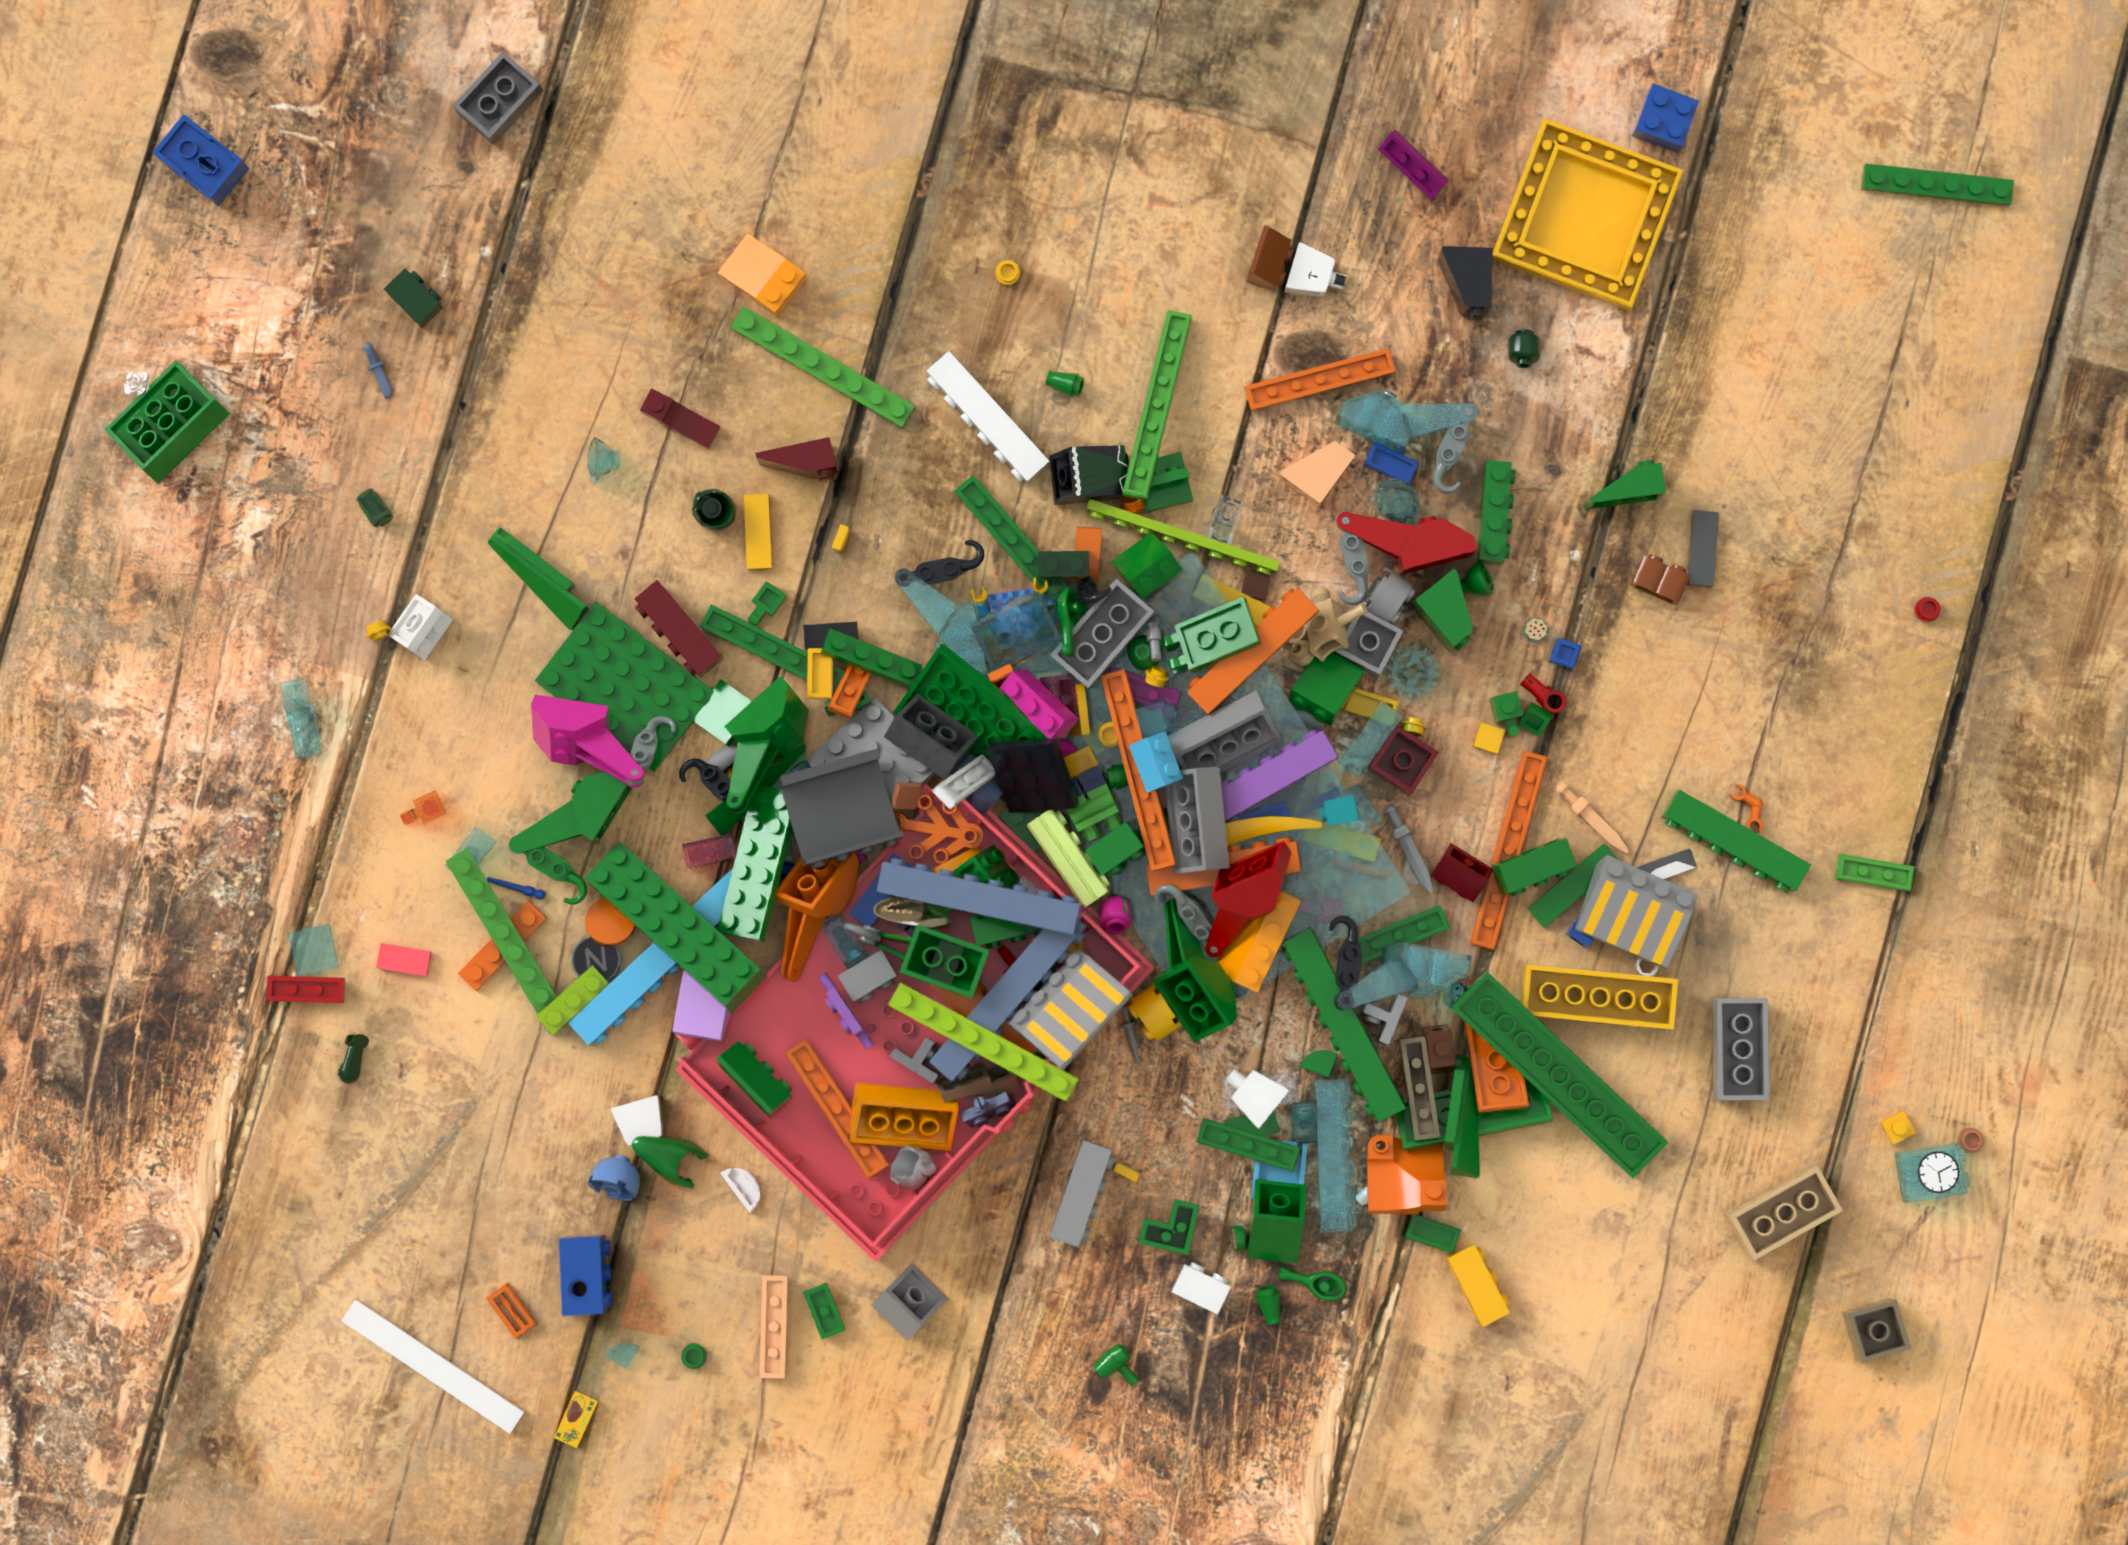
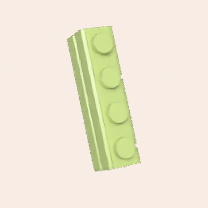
M1047 810L1028 823L1027 827L1074 896L1078 898L1079 903L1084 904L1083 909L1085 910L1109 893L1107 887L1110 886V883L1104 875H1097L1093 869V862L1078 847L1082 843L1074 831L1069 833L1064 827L1067 821L1059 810L1057 812Z

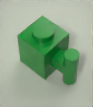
M1515 691L1492 697L1490 704L1495 724L1504 722L1506 736L1508 738L1515 737L1519 733L1515 719L1523 716L1518 692Z

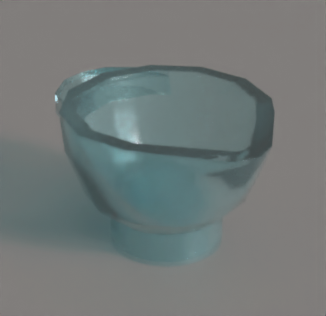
M594 437L588 451V470L591 482L596 484L600 476L608 474L611 470L619 469L620 453L618 450H612L605 442Z

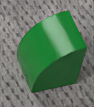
M1327 1050L1312 1052L1301 1061L1299 1067L1328 1078L1337 1053Z

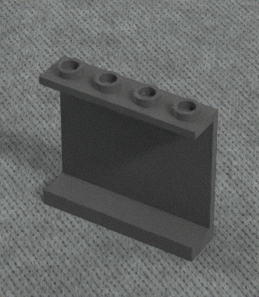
M878 748L786 774L778 778L804 867L811 865V869L819 868L826 865V860L835 858L836 862L851 858L850 853L857 851L860 852V855L875 851L874 846L881 844L884 845V848L899 844L898 839L904 836L903 831L899 832L878 760L880 755Z

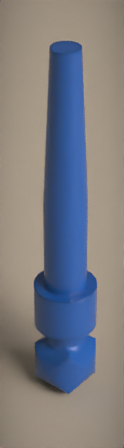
M491 877L487 878V881L524 893V895L529 897L535 896V898L540 900L546 894L544 890H535V887L528 885L525 887Z

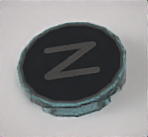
M590 936L581 939L572 951L571 965L578 977L593 965L609 982L617 975L621 968L622 956L619 947L599 945Z

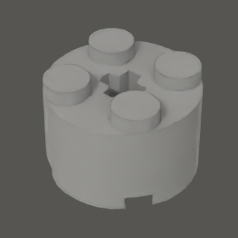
M1386 567L1382 570L1385 576L1382 579L1377 576L1369 587L1368 595L1364 602H1366L1367 612L1388 623L1394 624L1402 612L1399 608L1404 602H1409L1415 590L1411 588L1412 583Z

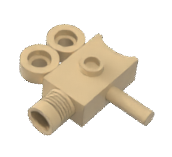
M1317 588L1313 590L1310 598L1320 612L1288 641L1292 644L1289 652L1290 660L1297 666L1303 667L1308 665L1314 656L1323 662L1333 651L1339 648H1348L1349 644L1345 625L1366 614V606L1361 604L1343 614L1342 607L1331 598L1328 589Z

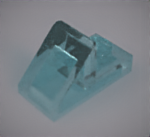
M1317 1102L1291 1103V1142H1298V1144L1317 1143Z

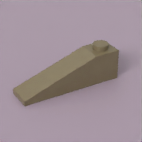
M1422 1035L1398 1039L1414 1139L1416 1141L1440 1137L1426 1037Z

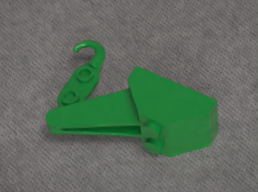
M606 772L585 776L582 781L578 779L571 790V793L574 794L571 798L572 800L523 832L512 837L509 841L510 850L516 854H525L529 865L550 878L576 885L579 889L578 896L574 899L564 898L563 901L565 903L576 905L582 902L587 894L586 882L581 876L576 874L568 861L545 847L583 835L598 844L633 787L628 786Z

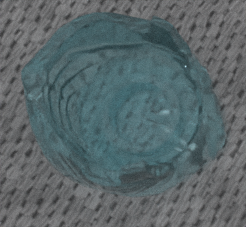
M1397 478L1389 479L1379 484L1374 503L1376 510L1382 518L1404 524L1414 522L1417 518V507H1419L1415 490L1408 483Z

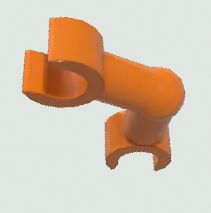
M1736 784L1735 786L1741 789L1742 795L1736 797L1730 794L1729 796L1735 801L1741 800L1752 806L1751 817L1746 823V828L1750 829V824L1756 822L1759 825L1758 833H1760L1763 829V823L1760 820L1763 801L1746 792L1743 785Z

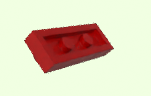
M268 976L267 1001L344 1003L345 978Z

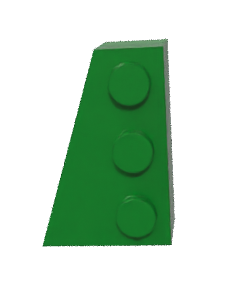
M981 914L969 916L976 945L986 944L987 949L1001 946L1000 941L1009 938L1011 943L1026 940L1025 934L1035 932L1037 937L1044 929Z

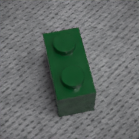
M404 268L384 290L423 328L443 309V306L439 303L442 298L432 288L427 291L421 285L424 280L415 271L409 273Z
M1038 551V577L1089 576V551Z

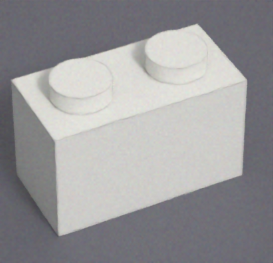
M1191 1262L1190 1266L1184 1264L1171 1292L1218 1314L1231 1286L1226 1284L1228 1279L1216 1273L1211 1277L1203 1273L1204 1267Z

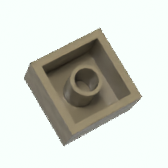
M1889 1298L1842 1312L1856 1361L1865 1363L1911 1349L1897 1299Z

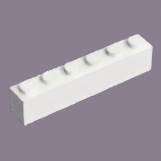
M950 351L927 370V375L929 376L927 382L936 391L940 389L946 395L943 399L952 409L957 407L962 413L960 418L968 427L973 425L979 431L977 436L986 446L989 443L996 450L993 454L1002 464L1007 462L1011 466L1012 470L1010 472L1018 482L1024 481L1028 485L1050 465V461Z

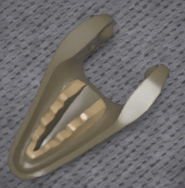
M899 896L882 900L876 903L873 908V912L877 917L903 925L916 927L918 924L927 928H947L952 924V921L947 917L926 919V902Z

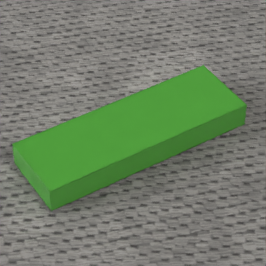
M1838 854L1835 879L1910 892L1915 866Z

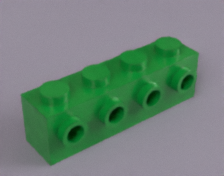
M1487 460L1483 467L1477 562L1482 564L1502 565L1505 559H1509L1510 544L1506 543V536L1511 534L1512 519H1508V509L1513 508L1514 494H1510V484L1515 483L1516 470L1511 469L1512 462Z

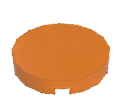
M605 898L594 902L588 909L585 917L586 930L591 939L599 945L619 946L628 941L635 930V926Z

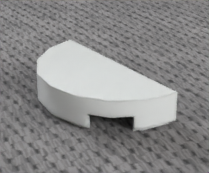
M729 1168L721 1172L722 1177L749 1213H751L757 1207L761 1197L760 1185L756 1177L749 1171L741 1168Z

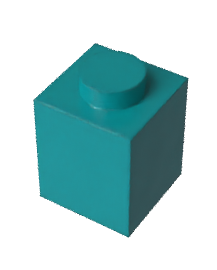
M1355 795L1324 801V806L1320 807L1323 822L1327 821L1328 826L1359 820Z

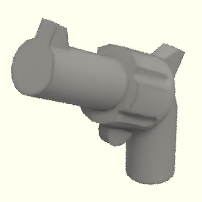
M1153 617L1148 623V629H1146L1147 642H1150L1152 661L1162 660L1160 649L1162 637L1161 629L1158 628L1161 621L1158 617Z

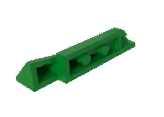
M499 527L488 540L490 547L569 630H572L589 609L570 593L575 584Z
M802 743L785 758L772 765L766 772L760 786L780 789L778 782L780 776L804 770L802 764L805 761L807 746ZM725 801L705 816L718 833L724 837L739 820L745 822L748 807L743 813L736 814L729 808L727 801Z

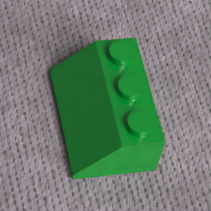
M738 1041L716 1058L717 1064L771 1119L792 1099V1095L789 1093L792 1088L783 1079L778 1081L772 1075L775 1071L765 1060L760 1063L754 1057L757 1052L747 1042L743 1045Z

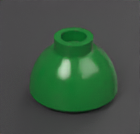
M1480 562L1470 567L1466 577L1461 580L1462 587L1466 593L1471 592L1478 596H1488L1493 593L1494 585L1491 575L1486 566Z
M1146 635L1137 636L1129 644L1127 656L1134 667L1146 670L1159 664L1160 661H1152L1150 642H1147Z

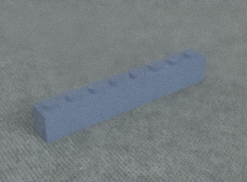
M891 858V862L882 863L876 892L1078 935L1084 904L1077 903L1078 898L1063 895L1062 900L1053 898L1052 892L1038 890V894L1028 892L1029 887L1015 884L1013 889L1003 887L1004 882L989 879L987 884L979 882L980 877L964 874V878L955 877V871L941 868L939 873L930 871L931 866L918 863L915 864V868L905 866L906 861Z
M1080 922L1078 935L1044 928L968 1015L967 1019L1000 1036L1003 1032L1000 1027L1006 1020L1010 1022L1014 1018L1015 1014L1019 1011L1017 1007L1023 1001L1028 1003L1031 1000L1032 996L1036 993L1034 988L1040 981L1044 984L1054 972L1050 969L1055 963L1058 962L1061 965L1070 954L1067 949L1073 943L1078 945L1087 935L1084 932L1087 926ZM949 1038L929 1062L953 1082L956 1078L961 1081L970 1069L967 1065L972 1059L978 1061L982 1056Z

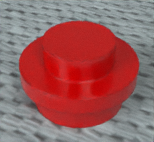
M1924 597L1916 603L1915 614L1923 622H1932L1940 614V605L1934 598Z

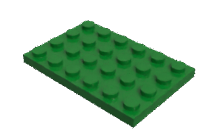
M597 602L593 604L535 679V682L556 698L609 706L610 732L629 753H631L636 736L646 728L647 723L651 719L658 716H666L675 721L677 726L676 732H672L668 724H660L656 727L658 746L652 764L649 767L654 772L692 725V720L715 692Z
M943 643L937 648L893 712L897 715L917 693L976 733L979 738L970 754L975 758L982 754L990 762L987 746L992 742L1048 739L1007 694ZM1002 794L999 798L1005 802L1004 796Z

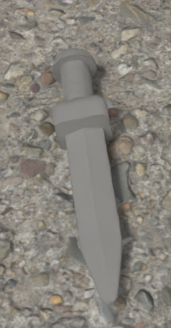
M1395 805L1386 806L1384 815L1388 816L1394 827L1392 831L1394 839L1396 841L1399 840L1417 878L1430 893L1433 892L1429 872L1410 836L1412 833L1410 827L1403 825L1396 811L1398 808Z

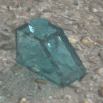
M1168 698L1141 705L1134 710L1143 739L1166 731L1168 736L1175 723L1176 711L1172 703L1169 704Z
M842 912L837 915L827 916L821 928L847 969L869 957L857 935L844 928V924L848 922Z

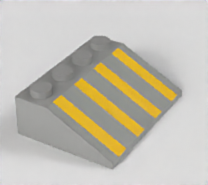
M1606 855L1596 863L1575 930L1667 969L1691 918L1698 894Z
M1077 949L1068 957L1067 961L1058 971L1050 977L1045 985L1032 996L1031 1000L1015 1014L1009 1024L1026 1042L1061 1070H1064L1133 994L1094 960Z

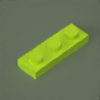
M592 965L535 1017L554 1035L602 992L609 983Z

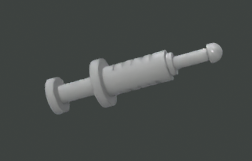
M1124 1005L1119 1011H1123L1125 1023L1120 1025L1121 1028H1125L1129 1048L1133 1049L1134 1061L1138 1064L1141 1059L1137 1051L1139 1043L1134 1026L1137 1024V1021H1131L1129 1005Z

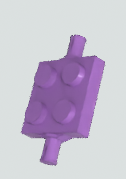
M827 972L818 977L829 997L825 1002L833 1013L839 1012L843 1018L839 1022L846 1033H853L856 1038L858 1037L866 1050L873 1046L875 1043L866 1032L867 1030L861 1026L837 990V985L833 983Z

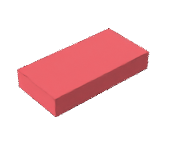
M381 943L376 968L427 976L431 951Z

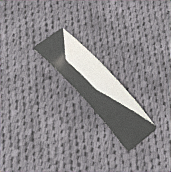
M1686 849L1636 868L1665 879L1696 868L1697 865L1691 849Z

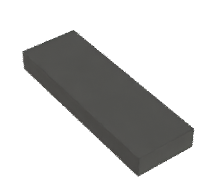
M1693 511L1688 586H1714L1719 512Z

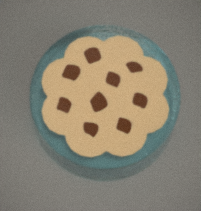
M1540 617L1528 619L1523 626V635L1530 642H1541L1548 635V624Z

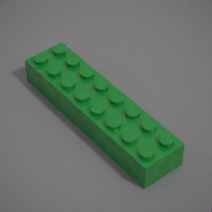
M620 841L585 877L587 882L731 1014L767 978L753 961Z

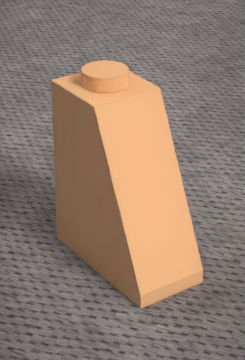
M1334 441L1283 469L1278 478L1319 507L1355 457L1352 453L1353 449L1342 441L1340 444Z

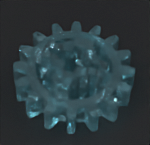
M1417 644L1413 650H1410L1409 645H1405V652L1399 649L1395 651L1397 658L1390 656L1389 661L1393 664L1385 668V670L1391 672L1390 675L1386 676V680H1393L1390 688L1394 689L1397 687L1399 689L1398 696L1405 692L1407 699H1410L1412 694H1415L1416 698L1420 699L1422 691L1426 695L1430 693L1428 686L1434 688L1437 686L1433 678L1440 677V674L1435 672V669L1439 668L1440 664H1433L1432 661L1436 656L1435 654L1430 657L1427 656L1428 648L1421 652ZM1410 656L1407 664H1398L1401 659ZM1420 658L1427 663L1428 668L1423 667L1420 663ZM1412 666H1415V671L1420 673L1416 674L1414 678H1411V674L1405 671L1409 670ZM1397 675L1402 676L1405 680V686L1398 680ZM1428 679L1423 686L1415 688L1417 681Z

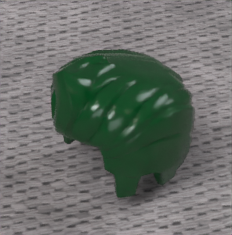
M709 489L695 494L692 512L694 518L702 527L711 532H719L734 522L737 508L733 499L719 489Z

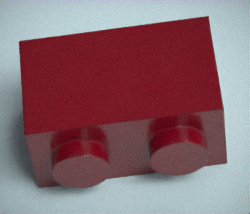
M1450 843L1430 876L1436 879L1438 883L1446 885L1457 892L1462 898L1474 902L1488 882L1494 869Z

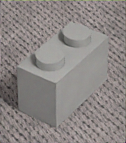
M882 950L838 975L852 1001L856 1002L859 1000L860 1004L872 998V992L879 987L884 991L894 985L895 981L893 979L898 977Z

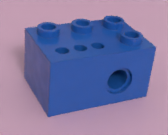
M184 114L152 152L160 162L218 207L250 169L241 158Z
M605 1235L559 1238L562 1316L604 1314L608 1312V1308L613 1304L612 1291H608L607 1281H611V1266L606 1264V1255H610V1240H605ZM579 1281L585 1283L587 1287L585 1295L580 1294L577 1290Z

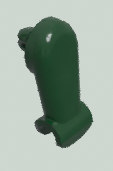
M350 1034L346 1037L345 1044L348 1045L344 1062L338 1069L339 1073H337L342 1082L346 1084L355 1082L360 1075L363 1048L367 1047L369 1043L368 1037L363 1034Z

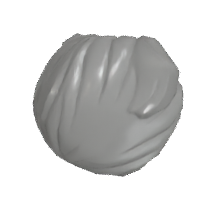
M905 1145V1148L899 1150L896 1159L891 1164L890 1179L904 1189L916 1191L928 1182L929 1177L934 1175L937 1169L933 1156L930 1153Z

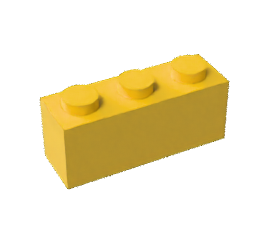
M1471 1244L1445 1257L1480 1326L1484 1327L1510 1313L1507 1307L1511 1306L1504 1292L1499 1293L1496 1287L1499 1281L1492 1269L1488 1271L1484 1264L1487 1257L1481 1247L1476 1248L1475 1244Z

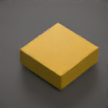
M840 524L832 545L833 551L843 553L851 532L849 527Z
M1481 722L1473 747L1498 754L1505 730Z
M1120 1162L1116 1163L1113 1169L1114 1172L1135 1183L1140 1175L1139 1172Z

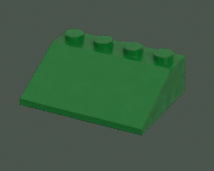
M175 360L104 430L147 475L159 484L230 413Z

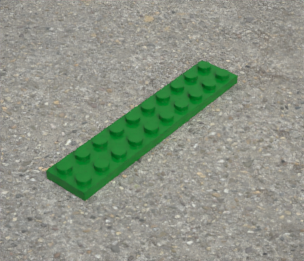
M1487 970L1451 1005V1008L1632 1178L1668 1144V1141Z

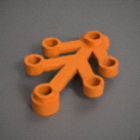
M928 794L919 797L918 806L926 810L935 824L910 820L901 812L894 813L895 818H899L901 821V825L898 827L899 832L907 829L933 834L922 843L910 847L909 855L913 859H921L924 857L925 852L946 837L958 838L947 848L938 849L934 852L935 862L943 864L949 860L950 856L963 847H978L984 838L982 828L975 823H968L958 809V804L954 807L953 811H948L943 803V811L952 815L959 828L949 827L934 805L932 796ZM924 797L930 800V804L927 807H924L921 803ZM968 831H973L975 834V838L972 841L966 837ZM915 847L921 849V855L918 857L913 854ZM940 851L946 854L944 861H940L937 857Z

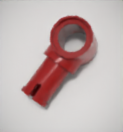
M1530 672L1519 684L1537 698L1536 701L1541 704L1544 710L1553 715L1558 714L1566 706V697L1562 692L1552 689L1549 685L1546 687ZM1550 696H1555L1559 699V708L1553 709L1548 705L1547 701Z

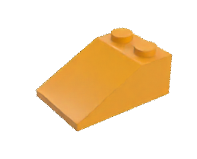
M749 234L745 236L718 271L720 276L776 318H778L807 280L805 272Z

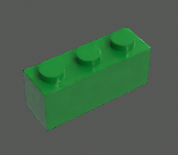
M1558 838L1491 866L1494 869L1493 871L1501 893H1510L1511 896H1516L1526 891L1524 887L1532 884L1534 887H1538L1548 883L1547 878L1556 875V878H1560L1570 874V869L1577 865L1567 838Z

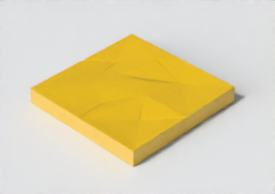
M1544 118L1495 244L1492 260L1630 312L1684 170Z

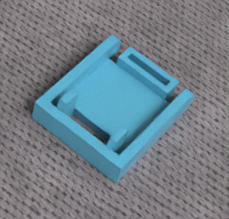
M1281 1141L1294 1146L1298 1144V1142ZM1302 1143L1301 1153H1299L1294 1172L1255 1160L1251 1199H1253L1255 1179L1304 1184L1308 1143Z

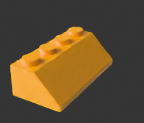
M1281 890L1276 908L1272 913L1268 915L1262 914L1255 918L1250 917L1217 961V964L1221 965L1229 979L1257 993L1260 991L1303 901L1302 899Z
M856 1083L852 1101L850 1142L900 1147L908 1145L923 1149L951 1151L959 1109L958 1101L954 1099L944 1103L939 1090Z

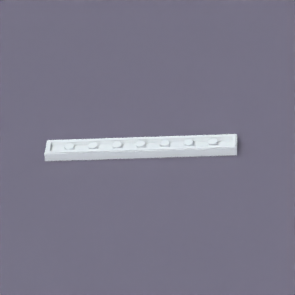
M355 1299L341 1320L509 1434L525 1413V1411L358 1299Z

